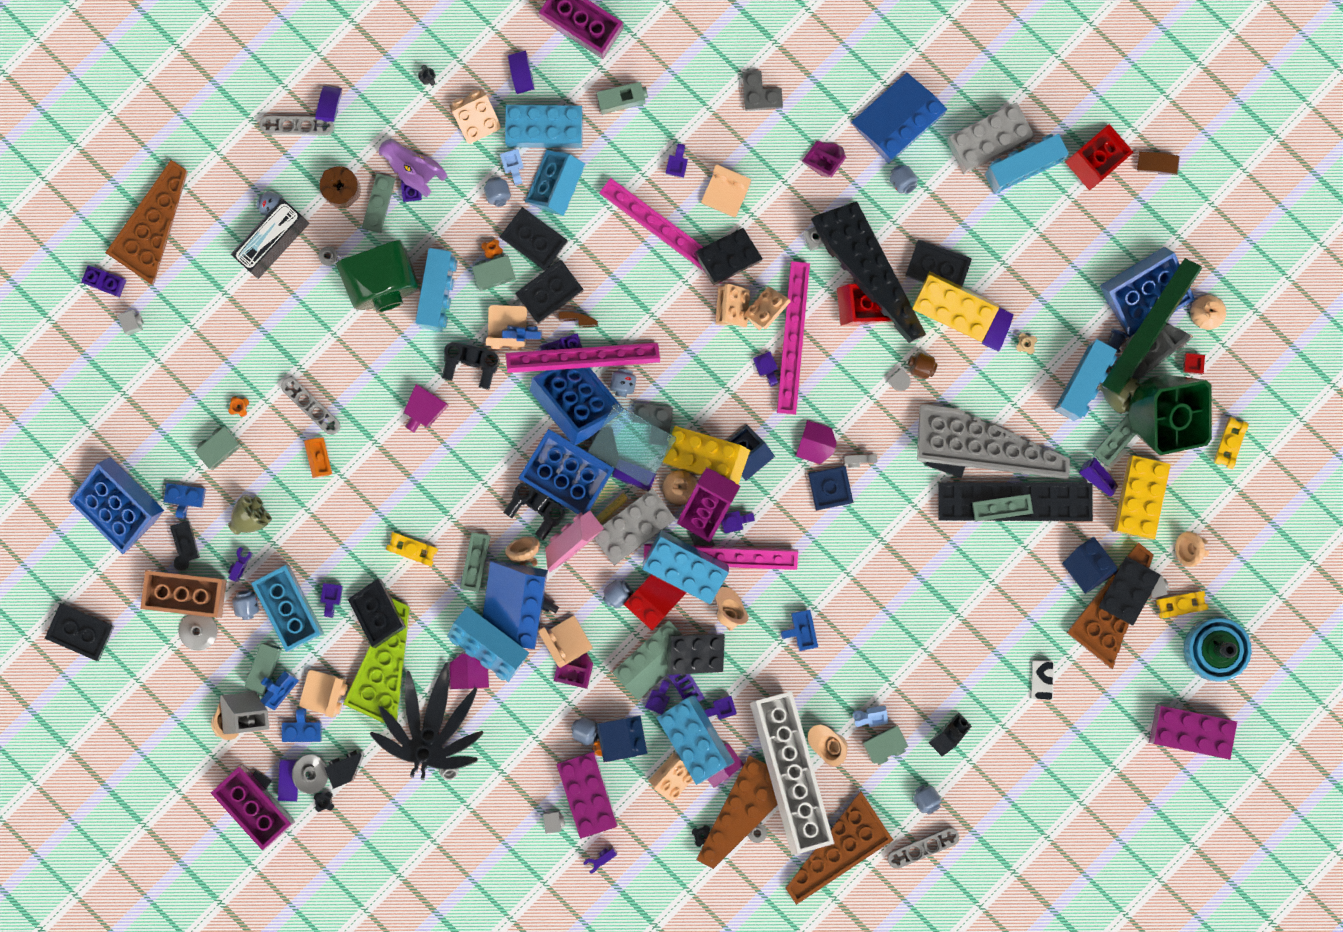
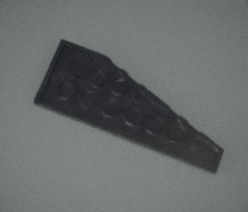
M856 201L812 217L811 220L828 253L839 260L840 266L844 271L847 269L853 276V281L873 303L876 302L882 309L881 313L884 316L887 315L894 322V327L905 340L911 343L926 336L915 311L912 309L858 202Z

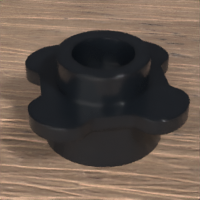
M422 65V70L418 73L420 81L424 85L430 83L431 86H434L436 84L434 70L427 68L426 65Z
M327 791L325 794L316 793L314 795L315 810L317 812L326 809L331 811L334 808L332 803L333 794L330 791Z
M708 825L692 830L697 847H701L705 843L710 833Z

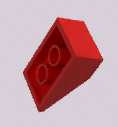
M1108 124L1067 159L1065 163L1090 191L1134 152L1114 128Z
M847 284L837 288L840 326L893 322L887 315L884 316L881 313L882 309L876 302L873 303L857 284Z
M651 574L624 603V606L653 631L687 592Z

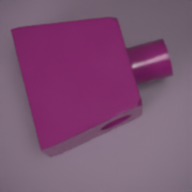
M416 384L404 410V413L411 417L405 428L415 433L420 424L429 428L449 405Z

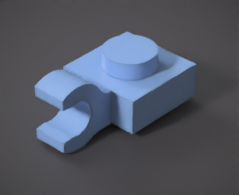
M516 149L500 154L505 173H512L515 186L523 184L519 170L524 169L519 150Z
M885 705L866 709L867 713L859 710L853 712L855 726L857 727L869 724V727L888 724Z

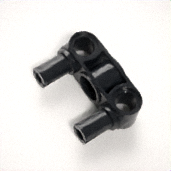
M455 342L448 343L444 348L443 358L445 365L442 379L452 381L456 365L461 363L470 367L481 368L482 374L479 388L489 390L493 374L496 373L500 365V359L493 351ZM451 348H458L459 351L456 356H449ZM489 356L496 358L493 365L486 364V359Z
M520 483L516 486L515 491L512 493V500L503 512L510 518H513L519 508L526 503L528 507L544 516V521L535 533L542 540L547 537L553 527L559 525L565 515L564 510L553 502L551 498L526 483ZM527 487L529 494L526 497H521L519 495L520 488ZM555 508L561 512L560 517L557 519H553L550 516L551 511Z

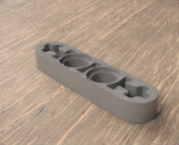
M265 116L259 123L261 130L268 135L327 136L332 134L335 128L334 123L330 121L327 122L330 127H327L326 131H324L322 127L315 126V121H317V125H324V121L316 120L315 117ZM268 121H270L271 124L278 125L279 130H277L278 128L276 126H271L270 130H267V128L264 125L268 124ZM291 121L293 124L292 128L288 131L284 130L282 127L283 123ZM305 121L311 122L312 125L308 131H304L301 128L302 123Z
M293 378L283 380L281 384L282 391L324 432L329 435H335L339 432L340 422L298 381ZM288 382L291 384L294 382L295 384L293 385V387L297 391H299L300 388L302 389V391L296 394L295 398H293V395H295V393L292 390H286L288 388V386L286 385ZM308 395V404L301 405L299 403L300 396ZM315 408L323 410V415L320 418H314L312 413ZM326 418L331 423L335 421V430L330 429L328 431L329 426L323 420Z
M953 828L943 829L891 851L887 858L888 863L893 868H902L956 845L959 841V834ZM948 832L955 834L952 842L949 840L943 841L944 846L941 845V841L937 837L941 835L943 839L947 837ZM930 839H935L938 843L937 848L934 850H930L927 847V842ZM916 846L919 848L920 853L917 857L909 855L911 847ZM905 850L906 856L909 858L908 861L902 858L899 860V864L891 862L894 859L893 855L896 854L900 857L904 855L902 851Z

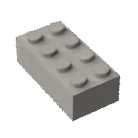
M1016 102L949 136L946 142L963 174H966L1031 141L1035 135Z
M652 488L603 525L604 530L594 539L615 566L676 519Z

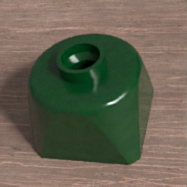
M400 240L386 243L336 262L347 294L356 310L375 308L377 313L392 310L403 304L402 299L414 293L418 288V282L408 251Z
M1159 375L1147 379L1136 389L1130 401L1129 422L1132 430L1160 456L1207 446L1212 440V385L1207 380L1172 375Z

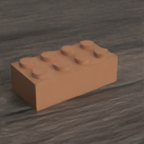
M145 570L140 609L222 618L227 580Z

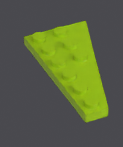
M392 599L406 628L377 648H373L370 645L343 705L382 723L385 722L381 716L379 706L387 710L396 721L398 718L410 606L395 599Z

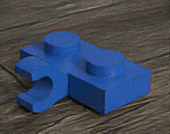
M508 325L507 329L504 328L502 330V338L516 339V341L525 342V339H541L542 330H538L537 326H526L525 329V327Z
M167 483L164 503L177 504L175 517L186 519L188 506L203 508L206 489Z
M811 610L791 613L794 629L781 631L782 639L796 636L799 651L818 648Z
M286 671L277 678L275 683L265 677L261 684L266 686L268 691L260 702L276 710L299 680Z
M298 708L296 710L297 722L282 723V742L322 741V722H306L305 708Z

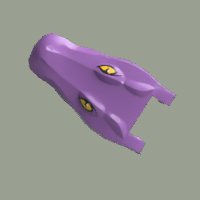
M394 139L385 140L379 147V155H383L390 162V167L394 169L395 173L399 174L400 180H403L404 184L418 190L425 197H428L431 193L430 188L426 184L435 175L441 181L448 177L444 169L436 161L403 147Z

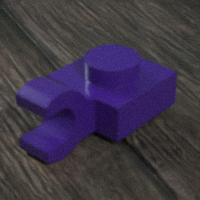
M678 143L675 156L669 155L665 175L684 179L688 159L683 158L684 144Z
M771 351L753 358L760 377L766 375L770 387L777 385L778 381L774 371L778 370Z
M735 511L725 514L722 520L724 533L743 530L742 524L755 521L754 513L740 516V512Z
M242 547L236 553L238 561L232 563L228 570L230 574L228 579L234 582H239L247 562L253 555L252 552H248V555L243 557L242 551L244 548Z
M323 583L320 602L326 603L325 617L333 618L335 605H341L343 586Z
M663 679L659 690H652L645 708L658 714H663L670 699L665 694L671 682Z
M732 696L713 701L714 707L704 710L707 717L717 715L718 720L737 714Z
M606 847L598 853L600 856L597 859L588 858L584 861V865L589 862L594 865V868L589 871L590 874L617 856L618 853L614 847L611 849Z

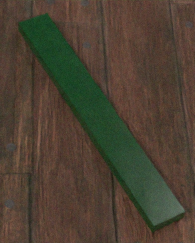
M1184 258L1103 382V388L1120 395L1122 389L1129 382L1202 270L1201 265Z

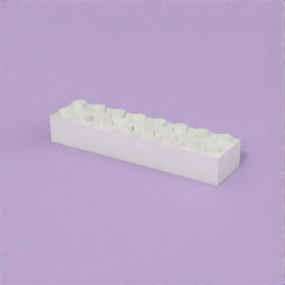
M792 691L751 702L750 706L791 855L834 844Z

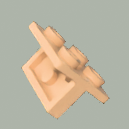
M732 284L718 287L715 325L747 327L748 319L743 314L749 308V289Z
M674 752L648 781L657 792L673 802L693 779L681 758Z

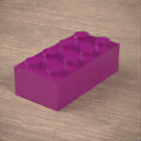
M547 0L539 11V17L542 21L601 59H604L624 29L622 21L589 0Z
M706 467L676 524L710 542L741 486Z
M1156 705L1149 743L1231 760L1238 721Z
M594 751L558 762L557 768L580 839L617 827L618 823Z
M245 765L239 766L211 792L213 797L262 851L267 849L295 823L294 819L261 785Z

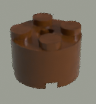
M336 166L327 169L320 179L321 194L328 203L336 208L350 207L360 197V182L355 174L346 167ZM340 184H342L344 187H341L339 191L337 187H339Z

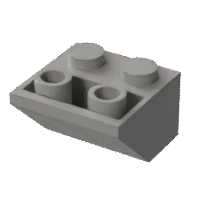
M256 692L220 695L223 734L269 729L268 710L260 702L261 699Z

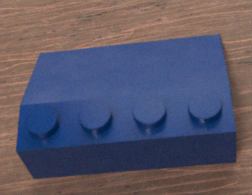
M906 72L859 114L851 124L883 159L890 164L944 116L947 108L933 93Z
M1166 247L1159 249L1100 285L1107 303L1129 338L1137 332L1180 266L1175 252ZM1190 288L1175 311L1195 300Z
M590 367L546 370L532 378L529 391L574 446L590 438L624 410Z
M548 429L520 474L519 479L574 513L579 514L582 512L584 515L591 511L614 468Z
M111 457L96 464L69 501L122 554H125L164 512V509Z
M494 560L490 561L483 618L523 648L535 650L538 641L548 570Z

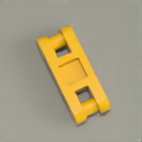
M1231 416L1228 418L1214 463L1218 465L1224 464L1230 469L1234 468L1244 435L1249 426L1248 422L1236 421V418ZM1232 428L1239 429L1238 433H1231ZM1224 452L1230 453L1229 458L1224 457Z
M394 532L391 533L390 544H387L385 550L432 567L434 562L432 560L434 554H437L438 548ZM398 541L404 542L402 549L396 548ZM423 549L427 551L425 558L420 556Z
M1205 590L1157 599L1156 604L1157 606L1159 605L1160 613H1158L1159 619L1208 610V604H1205L1204 599L1206 596ZM1196 598L1198 605L1193 606L1191 599ZM1171 603V611L1167 610L1166 604Z

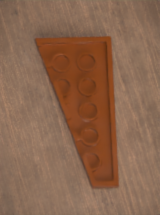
M170 160L105 252L153 286L188 174L186 169Z
M1137 543L1127 557L1150 568L1154 554L1140 543ZM1115 575L1108 579L1066 632L1110 669L1114 668L1117 654L1120 651L1122 640L1129 626L1127 622L1098 607Z
M748 755L696 858L697 861L714 869L778 805L767 764Z
M861 791L830 829L834 844L815 849L785 887L796 905L893 841Z

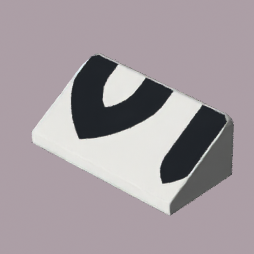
M1032 660L1031 699L1053 700V661Z

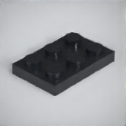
M523 207L500 235V239L544 271L550 267L568 243L567 239Z
M744 228L700 248L694 253L713 286L763 260Z
M918 240L905 277L924 283L930 271L963 287L972 258Z
M559 260L515 294L537 324H540L582 293L584 289L563 261Z
M1126 556L1098 607L1133 626L1161 575Z
M376 579L348 599L373 648H377L406 628L382 579Z
M60 603L44 639L92 660L99 661L115 626Z
M725 634L668 635L667 674L723 672Z

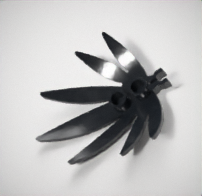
M448 663L444 664L432 690L422 730H420V712L415 685L410 671L406 672L405 705L412 736L411 740L395 718L382 706H379L381 716L390 733L402 747L383 735L370 732L372 739L386 752L403 761L414 763V768L410 773L411 778H414L420 765H422L421 780H425L427 767L452 770L472 765L478 761L477 757L448 756L457 754L474 744L483 735V731L467 735L445 748L442 747L466 718L477 693L476 687L456 708L441 734L438 735L448 698Z

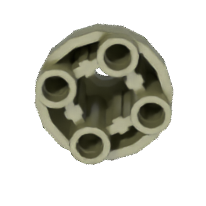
M1131 377L1120 395L1103 388V383H1101L1099 390L1103 392L1107 403L1116 412L1122 414L1126 411L1129 412L1132 396L1141 384H1139V380Z
M243 495L233 507L228 527L236 535L251 533L266 527L272 520V517L263 508V502L259 497L255 496L253 498Z

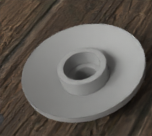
M187 615L180 624L179 637L182 643L191 650H205L217 638V624L212 617ZM195 628H198L200 630V633L198 635L194 634Z
M305 755L294 764L292 779L297 789L301 792L314 794L322 790L326 785L328 775L324 767L327 766L321 758L315 755ZM306 771L309 773L308 778L305 775Z

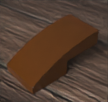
M1139 151L1137 171L1156 172L1161 175H1178L1180 156Z
M559 312L560 322L578 321L579 328L598 327V321L587 315L574 312Z

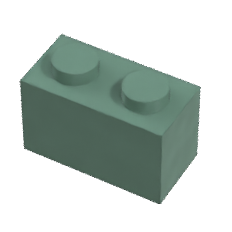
M500 254L494 256L491 261L486 262V260L476 262L475 266L472 267L480 291L516 280L508 255Z
M226 427L217 428L212 433L213 436L209 440L205 439L197 445L198 449L194 451L210 470H214L242 447L241 443Z
M898 725L862 742L872 763H877L878 765L887 762V757L893 754L899 756L905 753V748L909 747Z

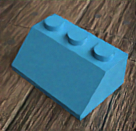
M546 150L525 203L552 214L564 216L571 197L575 192L578 180L582 175L585 163L570 154Z

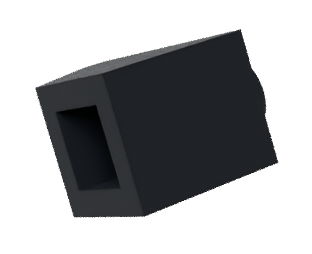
M958 712L934 735L929 744L942 757L958 745L972 726Z
M355 750L346 754L347 758L340 761L338 757L328 762L329 766L324 768L333 789L354 781L364 758V752L358 753Z

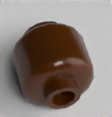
M917 352L915 356L911 355L907 365L910 366V373L912 375L928 379L933 377L938 364L933 356L924 352Z

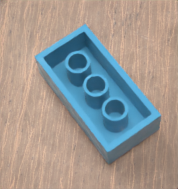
M506 105L505 143L507 148H583L582 106Z
M1049 134L1043 137L1042 141L1038 144L1032 142L1025 146V149L1021 152L1016 150L1008 154V157L1004 160L999 158L991 162V165L987 167L988 170L985 176L994 194H997L1062 163L1069 153L1059 134L1055 136Z
M428 249L415 322L420 329L442 332L443 327L446 328L448 317L446 316V309H450L451 305L449 292L454 288L452 275L453 272H456L458 261L452 251Z
M1098 339L1091 342L1054 411L1072 421L1081 419L1082 416L1085 417L1090 408L1087 406L1088 403L1094 400L1099 392L1096 389L1097 386L1104 382L1108 375L1106 370L1114 364L1117 358L1115 356L1117 350Z
M661 530L642 562V570L711 604L729 573V565Z
M285 565L251 583L286 652H290L324 634L289 565Z
M468 606L455 620L447 635L454 645L462 647L467 655L478 659L483 667L491 669L499 679L505 680L508 683L520 669L529 654L527 650Z
M696 696L683 700L657 717L696 785L735 763Z

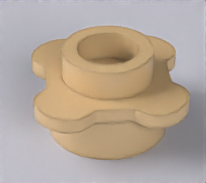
M1024 333L1020 334L1016 350L1033 354L1037 338L1035 336H1026Z

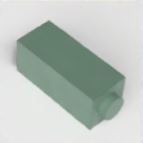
M641 82L596 92L601 115L646 104L645 98H648L646 86L642 87Z
M271 641L260 643L245 688L262 694L267 692V687L262 685L261 681L265 677L270 680L272 679L282 649L277 648L278 644Z

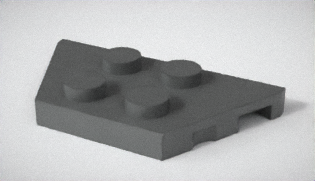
M1166 323L1132 378L1140 380L1191 340L1193 336ZM1134 335L1125 341L1126 347Z

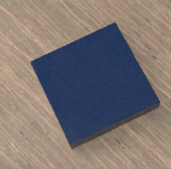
M846 466L808 473L816 511L854 503Z

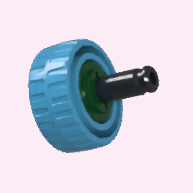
M1210 617L1197 622L1195 626L1190 628L1184 640L1183 653L1185 661L1188 663L1187 665L1199 677L1209 681L1222 682L1236 678L1247 668L1251 660L1252 645L1249 635L1237 622L1223 617Z

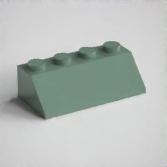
M670 620L612 672L637 700L641 699L667 675L668 635H682Z

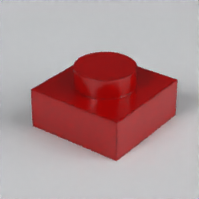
M1185 353L1183 373L1204 374L1205 355Z

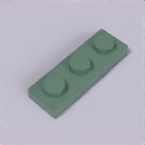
M376 174L362 229L381 234L396 182L395 178Z
M1129 413L1092 453L1106 466H1109L1136 435L1129 422Z
M1030 494L972 503L975 522L1033 514Z
M471 532L460 589L474 592L480 591L491 536Z

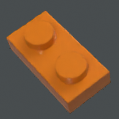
M324 437L305 440L304 444L312 478L332 475Z

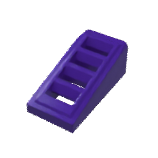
M1095 457L1085 462L1079 470V473L1108 496L1114 495L1118 484Z
M682 674L668 675L683 700L696 692L699 695L696 697L699 702L705 699L690 674H686L678 682L675 678ZM689 679L690 683L680 688L679 685ZM691 686H693V687L695 688L694 690H692L691 692L687 693L686 695H685L684 692H683V691L687 690L688 688H690Z

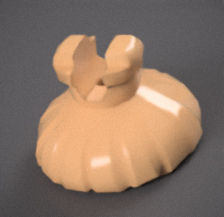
M1203 295L1196 298L1190 308L1191 320L1199 328L1212 330L1219 327L1225 321L1226 306L1217 296Z
M684 470L669 473L662 484L664 497L668 502L675 505L687 504L697 484L696 478Z
M1191 531L1183 532L1179 535L1175 544L1178 560L1187 567H1194L1201 563L1203 558L1209 555V550L1205 551L1204 544H1208V541Z
M529 536L516 539L507 546L505 554L511 561L520 562V565L526 566L527 562H531L534 567L538 564L534 556L540 547L539 540Z

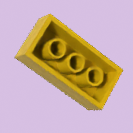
M929 271L912 305V309L982 342L999 309V304Z
M674 426L662 462L671 467L701 476L707 467L739 485L750 450L739 444Z
M1138 456L1128 457L1113 532L1147 540H1154L1156 538L1171 464Z

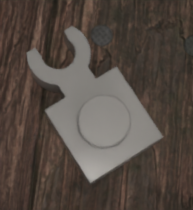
M877 454L843 457L844 465H848V468H858L863 463L878 462Z

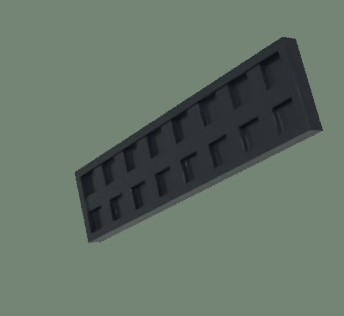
M938 482V521H974L973 502L1030 494L1033 514L984 521L1092 522L1093 484Z

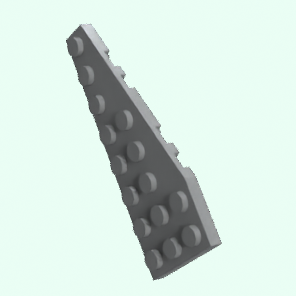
M921 404L919 407L917 461L1068 479L1070 458L1050 449L1041 448L1032 441L1023 440L1020 436L994 424L985 423L976 416L972 417L965 414L963 410Z

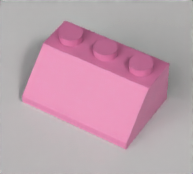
M591 511L584 515L582 512L572 519L574 521L572 525L568 523L561 529L563 533H557L549 539L551 543L545 548L547 570L549 572L569 560L604 530Z

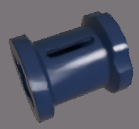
M1112 329V334L1105 344L1116 349V353H1120V347L1128 335L1120 330Z

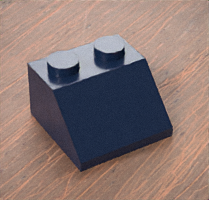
M748 425L744 426L728 440V442L742 445L750 450L741 476L745 481L775 457L767 444Z
M1094 536L1077 547L1062 563L1084 594H1087L1117 573L1116 564Z
M641 715L597 724L603 762L648 754Z

